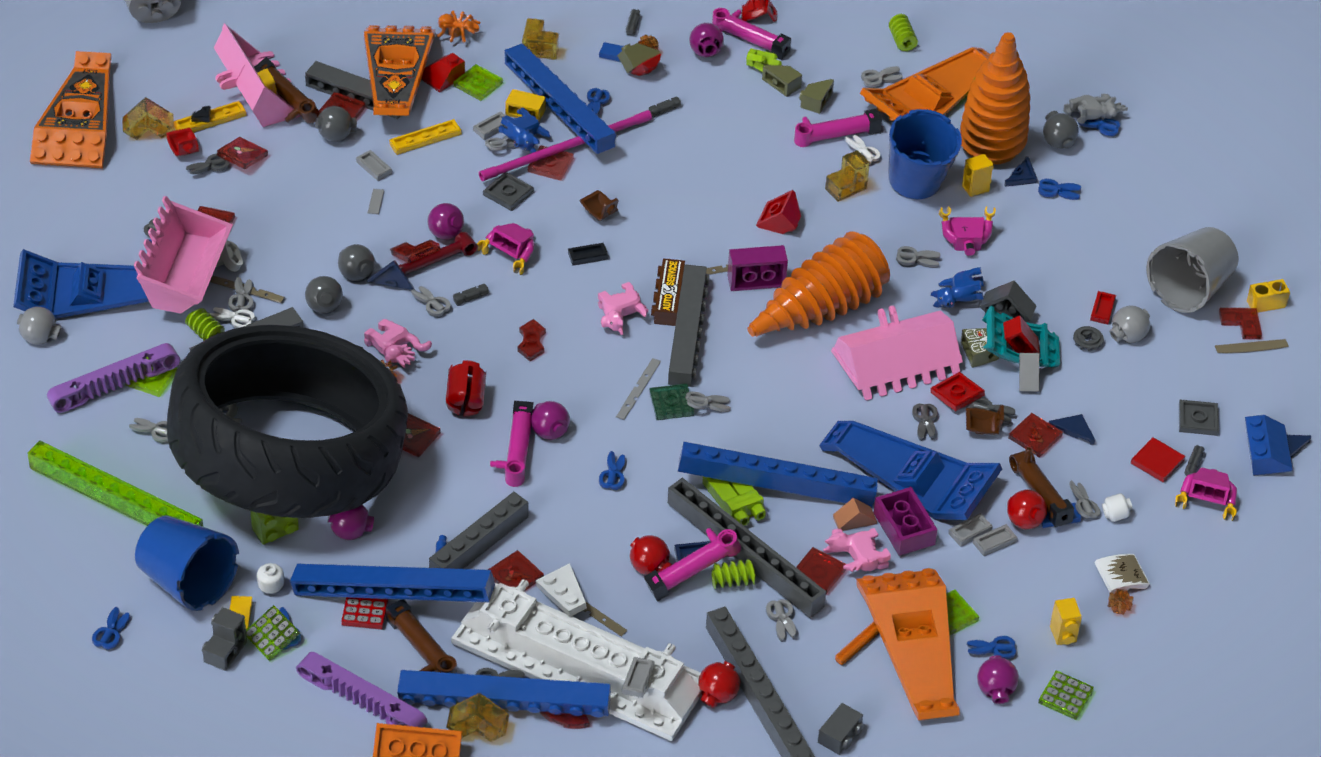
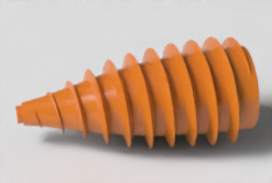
M1006 32L1001 36L999 44L995 48L996 51L989 55V59L985 60L981 68L976 72L975 79L971 83V89L967 95L960 125L962 148L971 157L985 154L992 161L993 165L1011 161L1024 149L1028 140L1030 86L1027 80V72L1016 50L1015 37L1010 32Z
M854 231L847 232L844 238L835 239L833 245H826L822 252L814 253L812 259L805 260L801 268H795L792 271L791 277L783 280L782 287L774 291V300H769L766 309L760 312L759 316L747 327L749 334L752 337H757L771 331H780V329L786 327L794 330V325L796 324L807 329L809 327V320L819 326L823 321L822 316L826 320L833 321L835 319V312L844 316L848 308L852 310L858 309L859 302L868 304L871 296L874 298L880 297L882 285L890 280V269L883 252L871 238Z

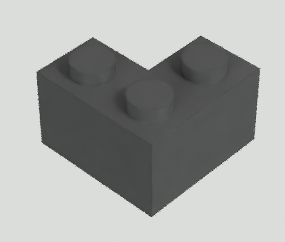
M1015 280L986 291L980 305L985 313L992 305L994 311L999 314L1004 312L1013 318L1021 316L1025 322L1031 321L1036 309L1035 303Z
M222 607L219 613H216L212 618L213 636L204 643L202 653L205 663L226 671L247 643L245 616Z

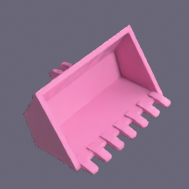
M224 23L214 49L227 71L219 73L215 78L216 81L220 83L222 90L238 87L262 127L285 121V117L294 108L278 93L276 95L268 89L254 69V66L265 57L268 59L273 58L274 53L272 51L261 53ZM278 60L271 61L275 67L280 66ZM277 69L280 73L285 75L284 69Z
M164 196L162 202L166 210L163 207L158 208L161 221L158 217L154 218L153 224L157 231L153 228L149 229L148 234L152 243L149 239L144 240L143 244L147 254L144 250H140L139 257L143 264L135 261L134 268L138 274L137 280L141 284L152 308L181 314L193 305L202 302L233 224L170 201L167 196Z
M889 306L891 323H888L884 309H878L879 327L838 337L835 346L831 350L858 390L862 389L865 400L872 399L870 387L877 386L879 395L885 396L887 395L885 383L891 382L894 392L902 391L900 379L906 378L909 388H915L917 386L915 375L921 374L924 384H930L931 377L929 371L936 370L938 380L946 379L944 367L950 366L954 375L960 372L959 363L963 362L953 320L941 310L899 321L896 308Z

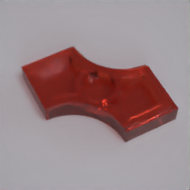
M534 319L519 327V332L524 339L518 345L517 351L528 361H532L544 353V346L540 343V339L546 334V329Z

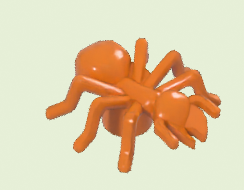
M451 11V14H442L438 19V26L442 28V31L437 37L440 38L448 28V34L451 36L450 42H453L454 37L461 35L463 43H466L464 29L473 34L475 32L478 33V24L480 22L474 19L471 14L466 16L464 11L461 12L459 19L456 17L455 11Z

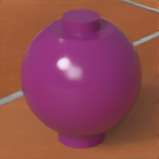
M701 23L692 30L689 42L692 50L697 55L712 57L722 49L724 37L722 31L716 25Z
M438 204L428 215L429 230L439 239H453L461 233L464 227L463 213L453 204Z
M546 401L539 403L533 409L531 417L532 428L543 439H558L569 428V413L558 402Z
M361 505L352 510L329 515L328 522L331 523V529L336 536L344 540H355L360 538L365 531H372L374 516H369L365 506Z
M995 655L991 656L980 666L977 682L979 688L986 696H992L993 703L1001 704L1008 702L1009 695L1016 690L1019 683V674L1011 661Z

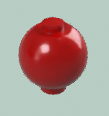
M1021 490L1009 498L1007 514L1015 526L1021 529H1033L1044 521L1047 514V505L1039 493L1033 490Z
M646 535L641 538L637 537L631 543L630 562L639 573L647 575L654 570L659 573L672 565L669 562V548L661 538Z
M724 661V663L715 662L702 670L698 680V686L702 690L703 695L700 701L715 708L717 703L725 704L735 698L740 688V678L734 670V665L727 661Z

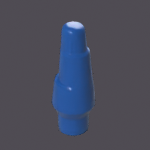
M445 535L439 536L436 542V552L447 544V537Z

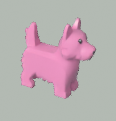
M630 282L621 285L626 290L625 293H617L612 296L606 291L598 293V307L605 314L601 319V326L603 328L609 327L613 331H619L621 335H623V317L636 312L646 317L649 311L641 303L639 293L634 290Z
M875 528L849 535L841 529H834L829 539L825 540L829 546L823 549L825 553H850L854 562L844 565L843 568L851 572L854 570L872 571L888 568V561L891 558L887 548L883 549L882 552L876 550L874 538L878 537V533Z

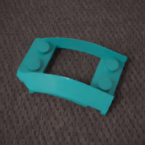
M991 305L982 321L987 323V344L982 348L1004 360L1019 364V353L1006 347L1003 322L1013 319V317L1004 312L999 314L994 311V307ZM1026 322L1036 334L1038 340H1040L1039 367H1058L1060 365L1059 337L1055 332L1050 333L1046 323L1041 325Z

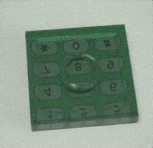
M687 384L649 388L656 421L694 416V408L687 404L685 398L689 392Z

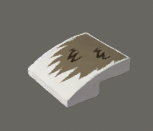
M1135 554L1112 555L1097 559L1094 562L1109 593L1126 594L1130 588L1147 589L1150 585Z

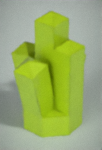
M752 48L748 51L746 57V65L755 67L762 72L764 65L781 66L782 61L776 60L777 54Z

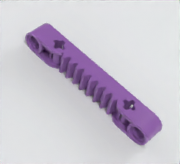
M164 343L54 386L48 391L47 398L56 412H66L87 403L89 398L94 399V395L101 396V392L107 394L109 389L116 390V386L122 388L124 383L130 385L131 380L137 382L139 377L144 379L145 376L153 377L172 370L179 365L180 357L171 344Z
M309 652L296 666L298 674L303 679L323 690H332L333 693L339 691L340 697L346 695V700L352 699L354 705L359 703L360 708L366 706V712L373 710L374 716L380 714V719H385L386 724L424 727L428 722L426 716L420 710L316 652Z

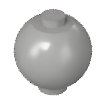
M1137 306L1121 308L1113 317V328L1109 330L1110 335L1116 342L1122 339L1126 340L1125 342L1127 343L1141 341L1150 329L1149 313Z
M44 307L29 308L24 314L20 313L17 320L21 336L27 342L36 345L47 343V339L57 340L62 327L56 324L54 314Z

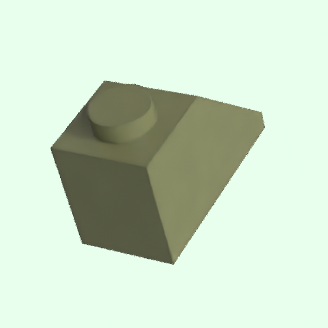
M629 43L621 48L622 52L617 56L626 72L629 73L642 62L661 53L656 49L639 43L632 46Z
M764 65L762 80L787 97L801 88L802 74L791 66Z
M828 79L808 84L805 90H802L800 93V108L820 114L833 94L834 80Z

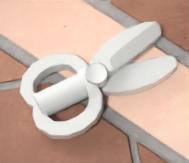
M857 135L853 136L854 141L849 137H845L848 145L858 150L857 159L861 163L871 164L880 159V152L874 147H866L863 140Z
M215 307L213 311L216 313H210L216 320H230L234 328L246 326L255 320L254 313L244 309L231 312L224 308Z

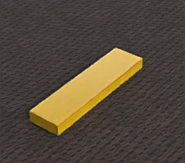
M236 101L211 109L210 122H191V116L173 121V125L176 130L190 127L194 133L245 117L246 110L240 101Z
M452 119L389 139V144L396 155L461 135L462 133L459 125Z

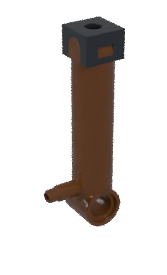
M267 57L254 66L256 72L266 68L269 70L275 81L277 93L294 108L285 117L287 122H290L299 114L306 123H314L320 112L315 102L308 99L280 73Z
M1028 447L1025 451L1010 455L1009 463L1012 471L1016 474L1019 473L1030 489L1039 493L1044 498L1049 513V520L1054 527L1073 522V505L1068 499L1063 500L1038 467L1032 449Z
M404 599L386 607L388 623L394 630L398 628L428 664L420 671L457 673L456 659L446 654L411 613V607Z

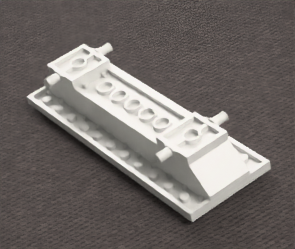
M524 579L521 580L516 588L502 583H495L490 602H475L451 638L452 644L510 670L522 671L526 677L531 679L610 684L611 701L609 714L670 741L674 739L702 696V690L698 686L701 673L684 666L683 662L671 656L676 649L675 645L672 644L671 646V643H669L663 652L655 651L649 647L643 648L577 618L569 617L565 613L536 601V598L527 595L524 591L529 586V583ZM634 657L654 660L655 664L643 698L622 694V688Z

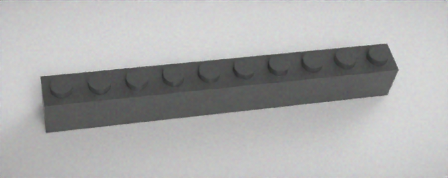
M683 477L668 487L667 503L706 535L708 528H711L717 536L725 529H731L736 532L741 550L734 557L742 560L744 565L745 561L749 559L752 562L756 575L811 618L824 608L826 591Z
M726 606L707 612L706 629L724 660L735 666L734 670L740 678V687L780 756L815 757Z

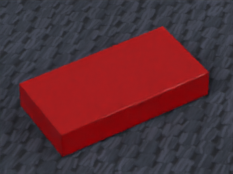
M1098 291L1090 321L1108 325L1116 295Z

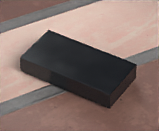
M604 242L568 248V255L572 266L608 260V253Z

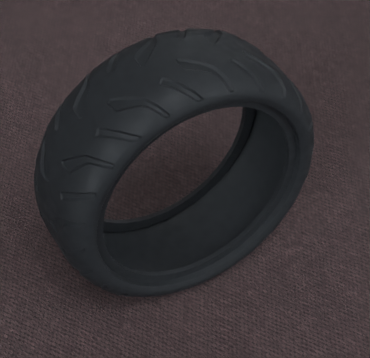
M256 325L235 328L216 334L196 345L188 353L178 367L172 382L166 428L169 448L178 465L203 490L218 499L252 512L278 517L313 518L355 509L377 496L388 485L397 470L407 429L408 410L401 385L397 383L396 377L385 364L363 348L345 339L318 330L287 325ZM264 399L296 402L320 409L335 416L355 432L325 440L280 438L245 427L228 417L220 409L234 403Z

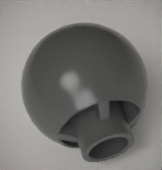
M330 106L324 109L319 117L316 118L315 126L323 138L337 142L347 138L350 132L356 131L357 121L344 108Z
M1058 111L1048 113L1043 126L1045 140L1055 148H1070L1078 137L1079 129L1077 122L1073 117L1065 113H1058Z
M359 244L350 245L340 252L338 268L346 279L363 281L373 273L375 258L367 247Z
M316 277L306 287V302L312 310L318 313H330L336 310L342 302V288L332 277Z

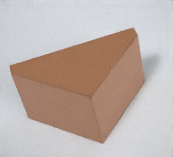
M852 498L833 514L837 528L842 531L877 524L871 507L855 498Z

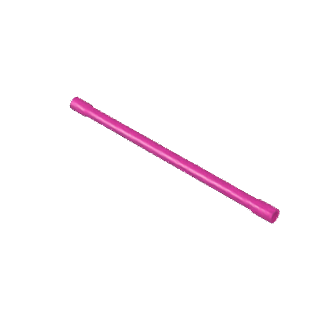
M646 110L608 126L617 132L652 120V114L649 110ZM577 136L501 165L479 171V178L481 181L489 180L502 173L582 145L585 142Z

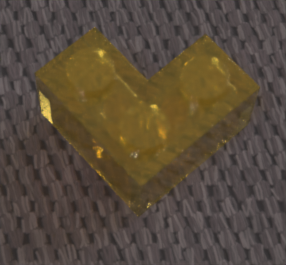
M527 18L522 43L536 57L556 60L559 50V33L544 31V20Z
M147 97L123 116V132L135 140H138L148 130L160 138H164L166 132L174 129L173 114Z
M858 150L842 156L841 170L826 176L825 189L837 202L866 190L870 162Z
M478 693L450 707L446 728L462 731V738L476 731L492 742L506 735L510 714L481 693Z

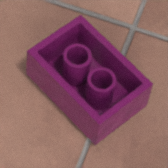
M785 246L729 249L727 277L730 290L742 291L782 287V282L787 277L788 266Z
M912 487L875 498L873 513L899 556L935 545L938 529Z

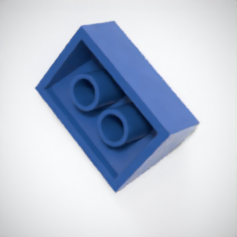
M1266 415L1245 417L1253 476L1293 471L1285 425Z

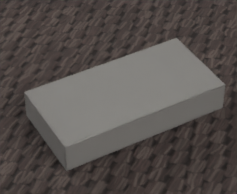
M500 111L474 125L473 131L485 140L498 133L499 126L506 127L501 123L502 117L506 115Z
M371 150L356 157V162L377 181L392 174V169Z
M1019 353V391L1039 392V353Z
M980 513L949 529L948 534L961 547L973 541V538L992 531L993 526Z
M1006 524L973 538V544L983 556H986L1016 543L1018 537Z
M633 658L622 688V694L643 698L655 666L654 660Z

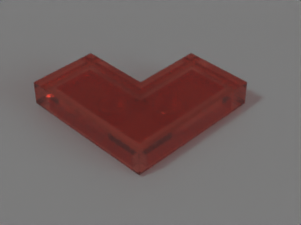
M430 239L416 246L404 242L390 250L393 256L410 264L441 249L439 243Z
M1257 308L1219 309L1221 325L1240 326L1242 339H1261L1262 332Z

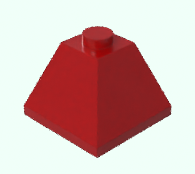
M454 53L441 57L424 68L421 80L440 93L465 77V61Z
M791 190L768 201L756 226L780 234L794 231L798 227V222L801 218L795 191Z

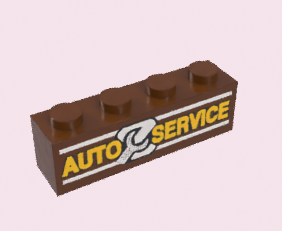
M663 258L662 266L658 265L657 277H660V279L656 278L655 290H658V292H654L653 303H656V305H652L651 316H654V324L676 325L685 260Z

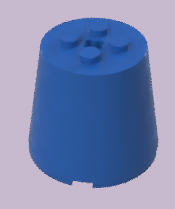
M916 109L909 111L908 114L898 116L892 123L889 133L888 178L893 189L902 196L910 199H926L935 195L953 165L961 148L962 137L959 129L955 128L950 123L951 120L945 115L932 110Z
M161 516L153 520L140 535L135 549V562L142 572L184 607L192 611H201L208 604L214 605L230 587L238 569L236 555L239 554V549L235 540L226 534L172 516Z

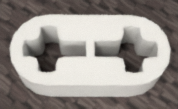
M226 241L221 253L224 265L229 270L236 272L243 264L240 250L235 243Z

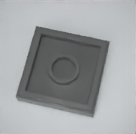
M505 172L483 190V196L512 211L534 192V187Z
M1180 399L1179 432L1218 436V403Z

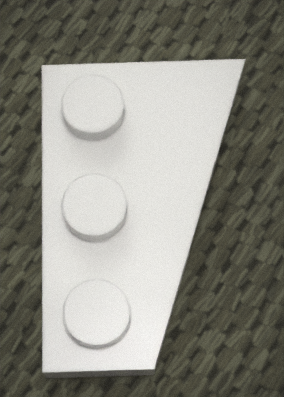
M570 563L536 580V587L567 616L571 617L587 609L585 599Z

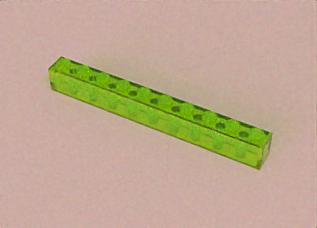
M39 440L27 453L30 469L146 526L158 517L172 516L203 527V519Z

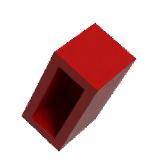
M1021 316L1003 322L1005 340L1015 352L1040 354L1038 337Z

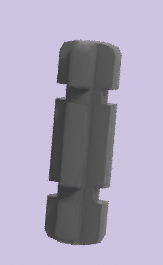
M639 9L631 10L625 32L627 35L630 34L632 36L635 34L640 17Z
M673 97L671 100L668 99L652 105L648 109L652 116H656L659 113L661 114L673 109V107H679L681 100L678 97Z
M486 284L478 285V288L475 286L462 291V293H455L453 301L458 305L463 303L464 300L466 302L480 297L479 295L488 294V287Z
M1194 446L1188 465L1185 468L1184 474L1186 476L1196 472L1205 450L1203 446Z

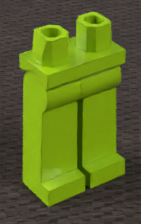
M703 477L702 484L718 505L743 526L749 523V517L754 516L758 521L765 518L764 498L761 495L759 496L758 492L751 485Z

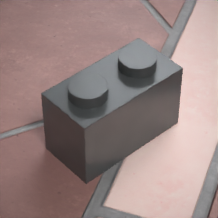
M841 703L819 729L818 743L839 755L844 748L848 749L852 738L861 733L864 724H862L863 714Z

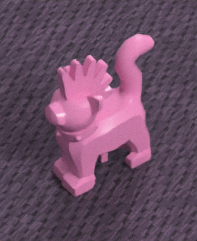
M383 319L378 323V329L385 331L383 334L378 333L372 328L364 332L366 346L373 345L385 356L387 363L398 362L403 368H405V364H411L410 360H415L413 357L415 352L412 351L411 347H408V342L418 351H427L432 345L431 341L421 344L419 339L409 333L405 327L387 319Z

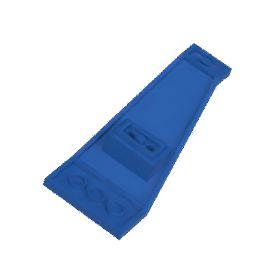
M25 249L20 253L13 307L22 311L32 307H44L50 310L55 318L58 319L149 302L137 280L138 274L132 265L86 264L83 262L63 263L53 261Z
M837 421L819 445L822 451H838L894 491L912 487L928 515L933 519L967 520L1002 471L1000 463H967L855 421Z

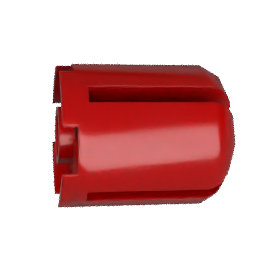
M463 360L462 364L455 366L452 364L448 370L446 406L453 414H460L463 403V416L470 417L478 414L483 408L486 372L479 367L480 364L477 362Z

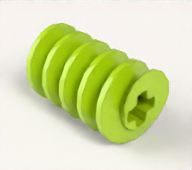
M905 14L893 16L888 26L898 49L902 51L914 49L918 45V40L908 16Z
M204 308L192 311L185 319L186 325L203 341L216 334L225 332V328Z
M749 559L745 561V565L742 560H739L737 566L734 561H730L729 567L726 562H722L721 568L718 563H714L711 570L714 589H716L717 583L720 584L721 588H724L725 582L728 583L729 587H732L733 581L736 582L737 586H740L741 580L744 581L745 585H748L749 579L755 584L754 567Z

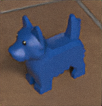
M524 108L517 110V113L522 115L515 119L508 115L502 117L501 123L506 127L499 126V132L514 140L516 148L534 153L536 152L535 144L540 143L539 139L534 135L541 134L550 138L549 131L540 126L539 120Z
M981 267L958 272L953 278L945 279L938 283L939 286H952V288L945 287L931 292V296L937 298L933 306L937 308H951L955 306L956 302L983 300V293H976V291L981 290V287L984 286L983 276L972 278L974 275L982 274Z

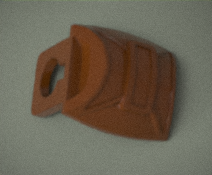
M599 190L579 200L583 207L599 221L618 211L617 205L619 200L617 198L610 200Z
M1000 405L997 413L979 408H966V430L982 435L999 434L1004 420V405Z

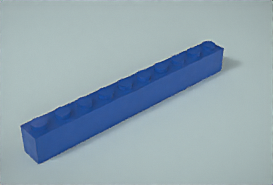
M523 43L505 49V64L536 95L546 97V105L596 154L615 147V131L604 120H601L576 93H573L548 66H545Z
M684 441L678 465V472L841 503H847L852 498H855L871 508L877 494L878 478Z
M297 564L290 579L296 596L490 602L495 587L492 571L479 569Z
M401 670L397 694L400 700L409 705L422 703L427 706L437 704L447 707L465 706L470 709L481 707L489 710L507 709L512 712L525 710L531 713L550 712L555 715L569 713L574 716L584 714L603 717L609 716L611 686L605 683Z

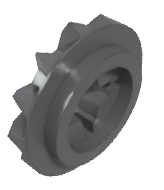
M1083 326L1074 332L1073 340H1075V345H1080L1081 349L1087 348L1089 351L1091 348L1096 350L1098 347H1101L1104 337L1098 329Z

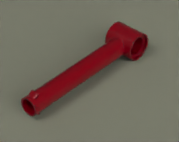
M461 232L455 237V243L399 266L406 275L460 252L465 256H470L477 251L478 245L467 232Z

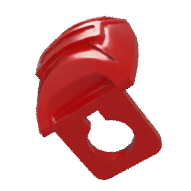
M748 0L742 5V20L750 21L766 13L769 14L773 22L777 21V10L770 0Z
M661 54L642 62L631 71V74L642 76L652 72L657 68Z
M190 127L166 132L168 144L175 156L199 151L197 139Z

